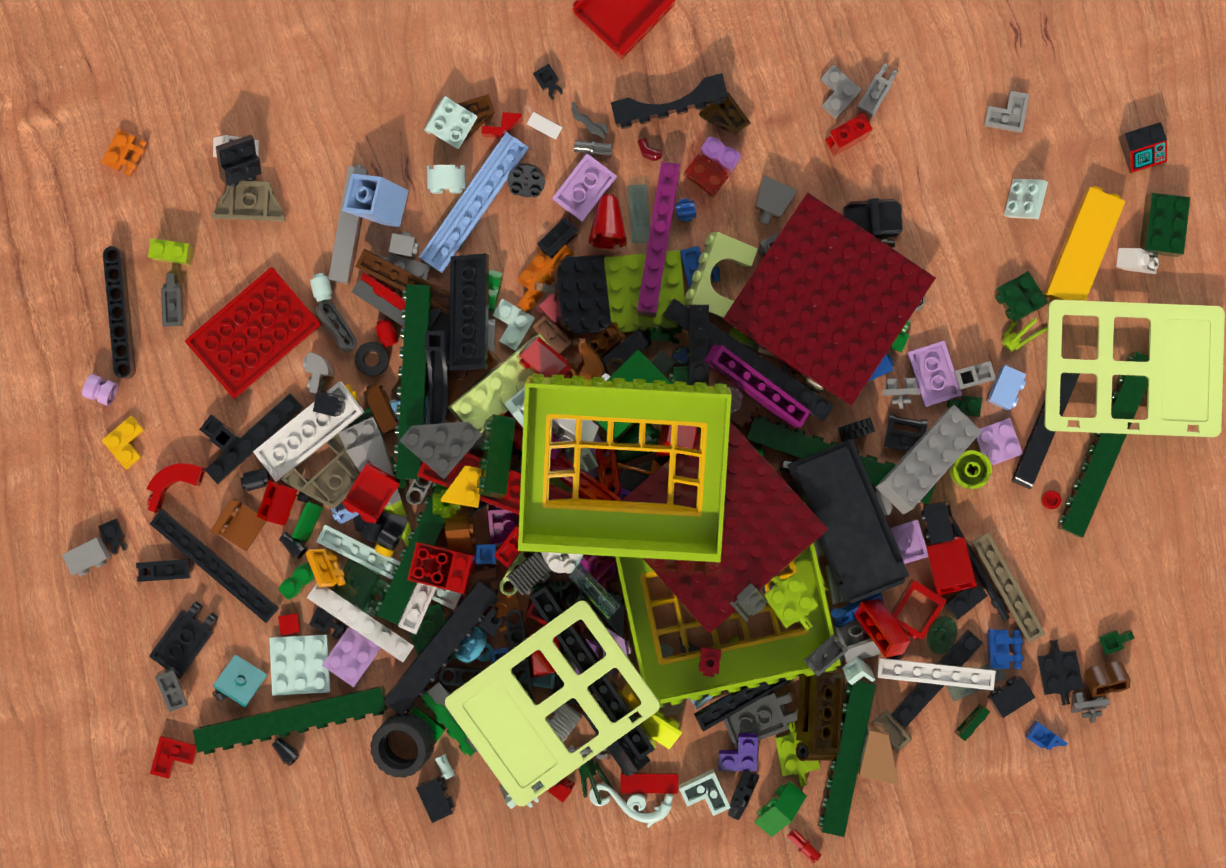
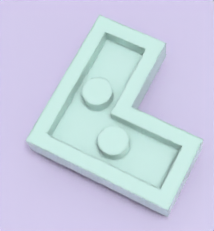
M502 299L493 313L494 317L508 324L499 342L517 351L535 318Z

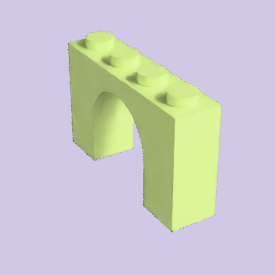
M711 232L705 240L706 247L699 257V266L692 276L693 283L686 293L685 304L688 306L689 304H709V314L723 319L734 301L715 292L710 280L711 271L715 264L723 259L744 267H751L758 248L722 233Z

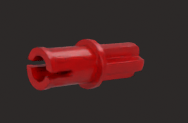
M792 829L788 833L787 837L799 848L798 851L805 854L812 863L820 859L822 854L810 844V840H806L796 829Z

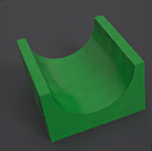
M639 350L607 380L613 381V378H623L625 382H633V379H643L645 383L662 380L666 381L665 384H672ZM596 421L607 432L608 421ZM614 422L613 439L616 440L633 423Z

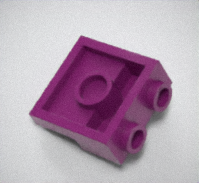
M488 505L491 544L500 546L513 529L519 525V515L494 505Z

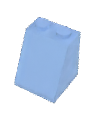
M351 174L342 211L382 225L400 227L409 190L383 177Z

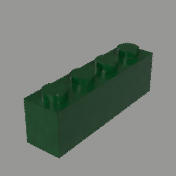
M493 414L484 423L486 437L483 439L481 449L484 450L483 457H481L479 462L481 477L479 476L477 480L479 495L502 498L507 495L516 418Z

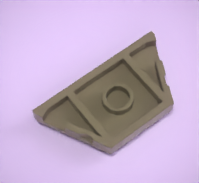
M239 181L237 186L228 185L226 192L219 200L217 208L211 214L212 219L286 222V218L269 182Z

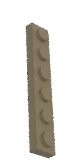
M987 532L971 541L1027 643L1045 634L1043 628L990 533Z

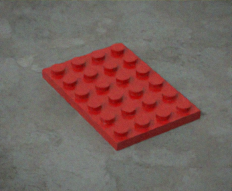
M271 266L185 340V343L231 397L236 399L320 328L322 324Z

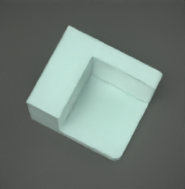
M858 657L842 667L847 682L852 685L863 676L872 682L876 680L871 666Z

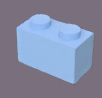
M1006 365L1001 366L986 401L1005 410H1011L1012 407L1015 408L1019 400L1017 394L1019 390H1023L1026 384L1024 379L1026 374Z

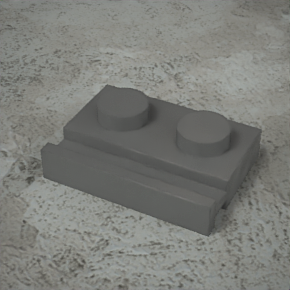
M750 584L737 596L738 600L730 604L748 622V617L751 614L754 616L762 611L767 601Z

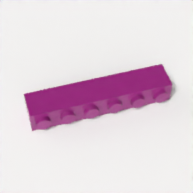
M713 345L704 359L706 364L791 427L801 428L809 416L810 410L723 345Z

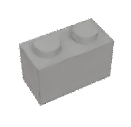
M102 537L94 538L62 555L71 575H79V577L90 572L89 569L94 566L96 568L107 564L106 560L112 558Z

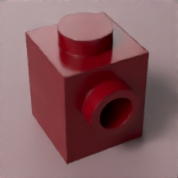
M701 647L698 671L703 672L702 676L714 677V674H719L721 649Z

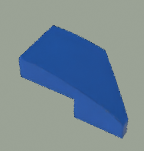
M1036 720L1025 734L1026 738L1040 748L1047 750L1056 746H1067L1068 744Z

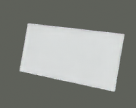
M535 112L532 113L527 125L555 140L563 128Z

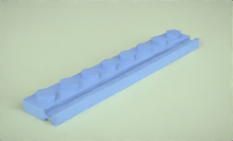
M506 132L423 250L419 256L420 259L441 273L445 271L450 263V256H455L507 182L509 171L518 165L528 152V146Z

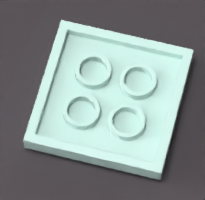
M328 634L269 638L272 696L331 692L330 671L322 666L329 656Z

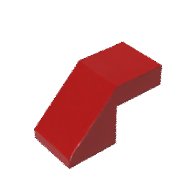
M502 112L501 127L482 126V136L502 138L506 132L509 133L522 122V113Z

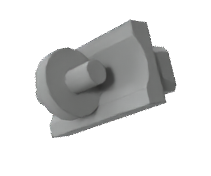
M904 378L905 389H898V379H887L883 395L898 396V398H892V404H899L900 409H905L906 403H912V398H905V395H921V389L917 386L916 378Z

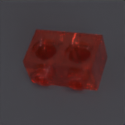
M698 154L685 170L684 176L714 198L729 177L720 166L716 168L712 165L710 158ZM698 164L703 165L705 171L697 173L694 167ZM712 176H717L720 179V183L713 185L709 179Z

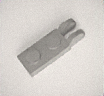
M884 63L879 73L875 75L856 107L872 118L898 73V70L894 69L888 80L883 78L882 75L888 68L886 63Z

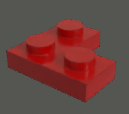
M161 735L150 774L169 779L175 761L193 765L197 753L196 744Z

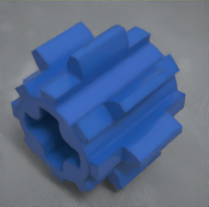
M685 198L675 203L677 220L690 222L692 218H696L694 200L689 201V198Z

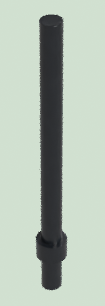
M953 517L957 537L965 538ZM966 540L972 567L992 601L990 602L993 608L997 609L1003 621L1008 620L1010 616L1003 606L1004 602L1001 596L998 597Z

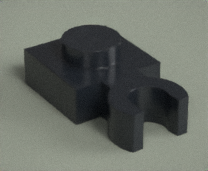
M550 64L533 73L541 89L544 91L548 88L551 100H555L552 95L555 90L559 91L560 95H563L562 88L555 85V83L559 82V79Z
M118 518L98 526L105 544L112 543L111 552L114 555L118 554L116 549L118 545L122 547L123 551L127 550L126 543L120 539L125 534Z

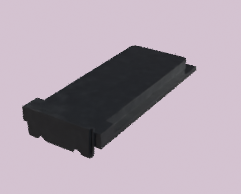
M853 438L787 464L802 501L828 528V531L818 540L837 582V587L843 601L848 600V602L854 603L903 584L905 578L909 577V572Z

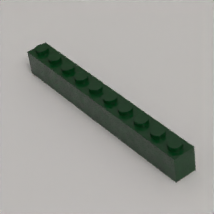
M407 284L406 289H403V301H406L405 308H402V320H405L404 328H401V339H404L403 347H400V358L403 361L402 366H399L398 372L399 378L402 379L401 386L398 385L397 391L398 397L401 398L400 405H397L396 415L399 416V424H396L395 428L398 444L395 443L394 447L397 463H394L393 474H396L397 479L422 480L417 475L423 461L399 440L411 426L425 425L428 371L425 352V331H430L432 287L430 285Z
M1133 352L1131 355L1128 354L1125 361L1147 362L1149 356ZM1119 375L1117 378L1118 386L1116 390L1112 391L1111 417L1113 419H1134L1148 386V378L1146 376ZM1128 422V427H1127V429L1130 428V426H1131L1132 423H1129V422ZM1094 433L1096 438L1094 443L1091 442L1087 449L1089 454L1080 466L1081 473L1079 478H1076L1073 482L1072 488L1074 490L1072 495L1067 497L1065 501L1066 509L1058 518V529L1080 538L1084 537L1127 434Z
M761 415L758 418H753L746 437L749 441L799 459L838 444L833 441L830 444L823 442L824 438L813 435L811 438L805 435V431L797 428L794 431L787 429L788 425L777 422L775 425L769 422V418ZM867 454L866 457L860 455L873 486H877L896 465L885 461L884 464L877 461L878 458ZM935 485L920 500V503L929 505Z
M384 685L193 729L197 753L204 752V755L216 752L215 749L221 747L223 750L234 748V744L239 743L242 746L253 744V740L260 739V742L272 739L271 736L278 734L279 738L291 735L290 732L296 730L298 733L309 731V727L314 726L317 729L328 727V723L335 722L336 725L343 724L349 718H354V721L366 718L365 715L373 713V716L385 714L384 711L389 707L383 702L386 696Z

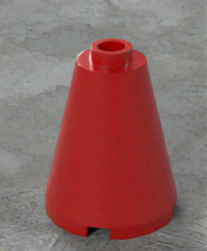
M605 194L599 199L589 235V244L593 243L595 248L613 249L614 245H619V248H622L627 244L619 199L613 194Z

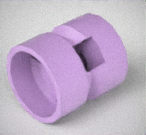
M90 374L83 386L82 396L91 400L97 399L98 403L110 406L116 397L118 383L110 380L103 381L102 377Z

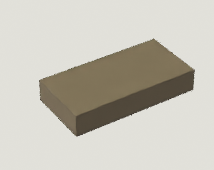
M887 709L872 721L884 724L883 727L887 728L890 743L897 751L901 750L912 740Z

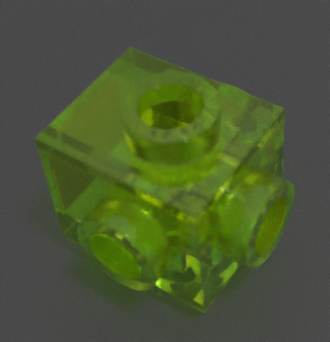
M441 490V494H433V515H441V518H453V515L457 514V510L461 509V505L450 503L448 507L443 506L445 502H441V498L447 490Z

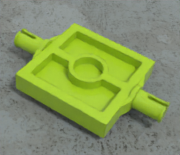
M797 573L783 580L776 575L772 579L775 585L763 595L785 628L800 621L806 631L809 630L813 625L806 616L819 605Z
M794 721L788 723L789 733L775 737L782 776L798 775L799 786L807 785L805 773L820 769L819 761H801L797 758L796 746L801 741L796 740L797 728Z

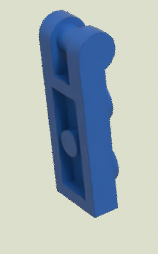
M881 592L854 603L850 602L841 609L834 608L831 611L834 626L843 627L857 619L854 614L862 601L880 599L883 603Z

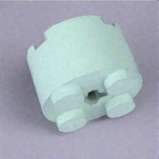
M433 165V169L431 166H427V189L432 194H443V190H449V193L454 194L462 193V189H466L465 165H460V169L455 167V165Z

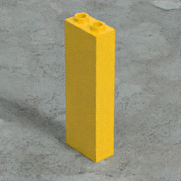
M1097 186L1085 189L1043 293L1044 296L1054 300L1086 301L1126 202L1121 199L1120 195L1114 193L1107 194L1103 192L1102 188Z

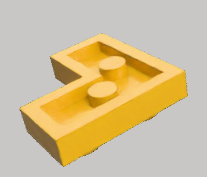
M130 416L101 441L121 465L128 470L142 458L131 442L145 430L133 416Z

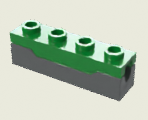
M440 680L422 695V702L426 708L432 709L438 723L444 724L448 729L446 730L447 734L453 740H457L460 744L458 745L459 749L470 757L477 752V749L447 709L445 699L453 692Z

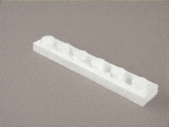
M316 583L307 596V599L401 662H404L414 647L327 587H319Z
M879 658L877 678L994 690L996 671Z

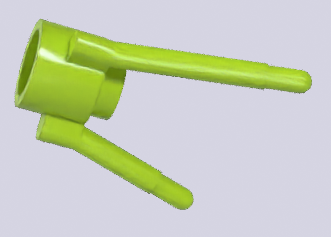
M1037 318L1029 322L1018 334L1015 332L1010 334L1016 325L1012 321L1007 331L1002 335L1004 339L1001 343L1009 351L1012 352L1014 349L1017 351L1021 346L1045 332L1047 327L1021 341L1020 337L1037 322Z

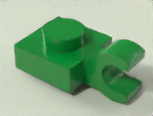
M911 320L907 321L890 347L891 349L900 353L903 352L910 336L905 332Z

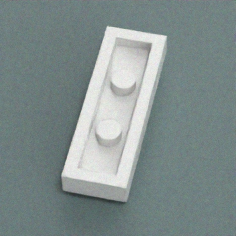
M417 583L398 627L417 634L437 587Z

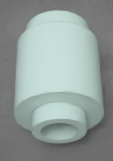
M324 273L312 275L313 279H310L313 296L317 302L332 299L331 294L333 293L330 280H328L329 276H324Z

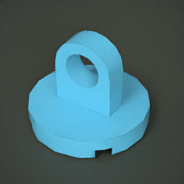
M474 625L473 628L475 630L469 638L464 637L461 641L463 645L455 653L456 657L465 663L472 662L475 659L486 662L492 657L493 648L486 642V631L480 626ZM484 647H486V653L480 656Z

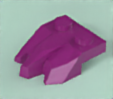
M601 555L583 556L580 562L583 577L600 595L602 592L609 593L610 582L617 580L616 559Z

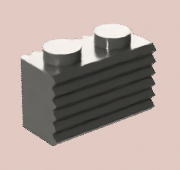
M534 552L509 573L506 578L521 595L524 593L528 595L536 588L534 585L537 582H544L550 577L549 572L551 569L537 552Z

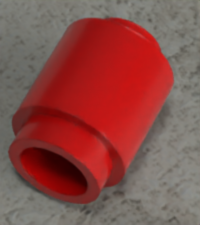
M385 318L376 322L375 331L385 348L399 342V335L392 320L388 321Z

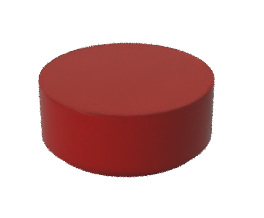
M1048 490L1042 494L1041 503L1046 509H1056L1061 504V496L1054 490Z

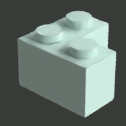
M713 769L678 785L687 807L705 799L713 816L731 808Z

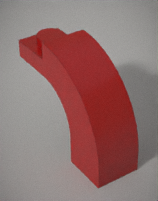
M178 463L160 470L147 486V490L153 491V495L150 494L147 500V510L154 513L160 512L167 490L177 482L182 481L195 486H201L206 467L190 463Z

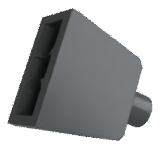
M764 176L755 205L756 209L762 211L758 221L769 225L772 216L780 218L797 190Z

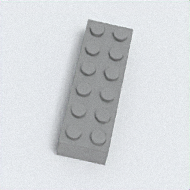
M955 405L951 406L942 413L876 488L904 515L920 502L982 431Z

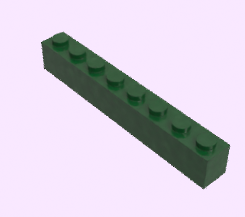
M433 483L432 487L435 489L432 495L428 494L424 505H426L424 513L420 512L416 522L419 524L416 530L412 529L410 532L408 547H404L400 554V558H402L400 565L396 564L391 575L394 578L391 583H387L383 593L386 594L384 600H379L375 609L378 612L377 616L399 625L417 585V582L407 580L416 543L435 546L445 526V517L450 515L454 506L452 503L441 502V498L448 488L437 483Z
M858 680L853 685L849 682L846 684L845 694L848 695L846 701L842 703V713L844 714L841 720L840 752H837L835 759L830 761L829 769L832 770L831 776L827 777L825 785L828 791L827 795L823 796L821 807H824L823 815H819L817 824L820 826L822 833L845 837L876 685L872 682Z

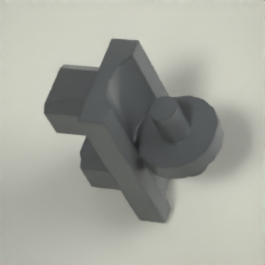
M1083 692L1074 693L1073 705L1070 707L1071 713L1084 712L1082 713V718H1089L1091 723H1095L1096 717L1102 716L1100 709H1106L1107 705H1110L1109 699H1105L1104 696L1092 697L1091 694L1092 701L1086 702Z

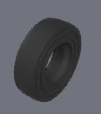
M377 342L364 343L356 351L355 364L357 369L364 375L378 376L389 365L390 358L387 349ZM376 352L379 355V363L376 366L370 367L365 363L367 353Z

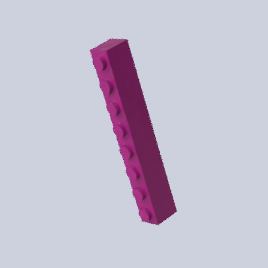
M661 161L637 308V315L653 318L657 316L680 173V164Z

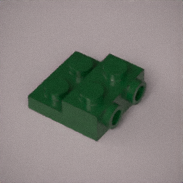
M1029 271L998 287L994 295L1000 305L1003 304L1006 309L1005 314L1010 321L1013 320L1014 323L1019 322L1049 303Z

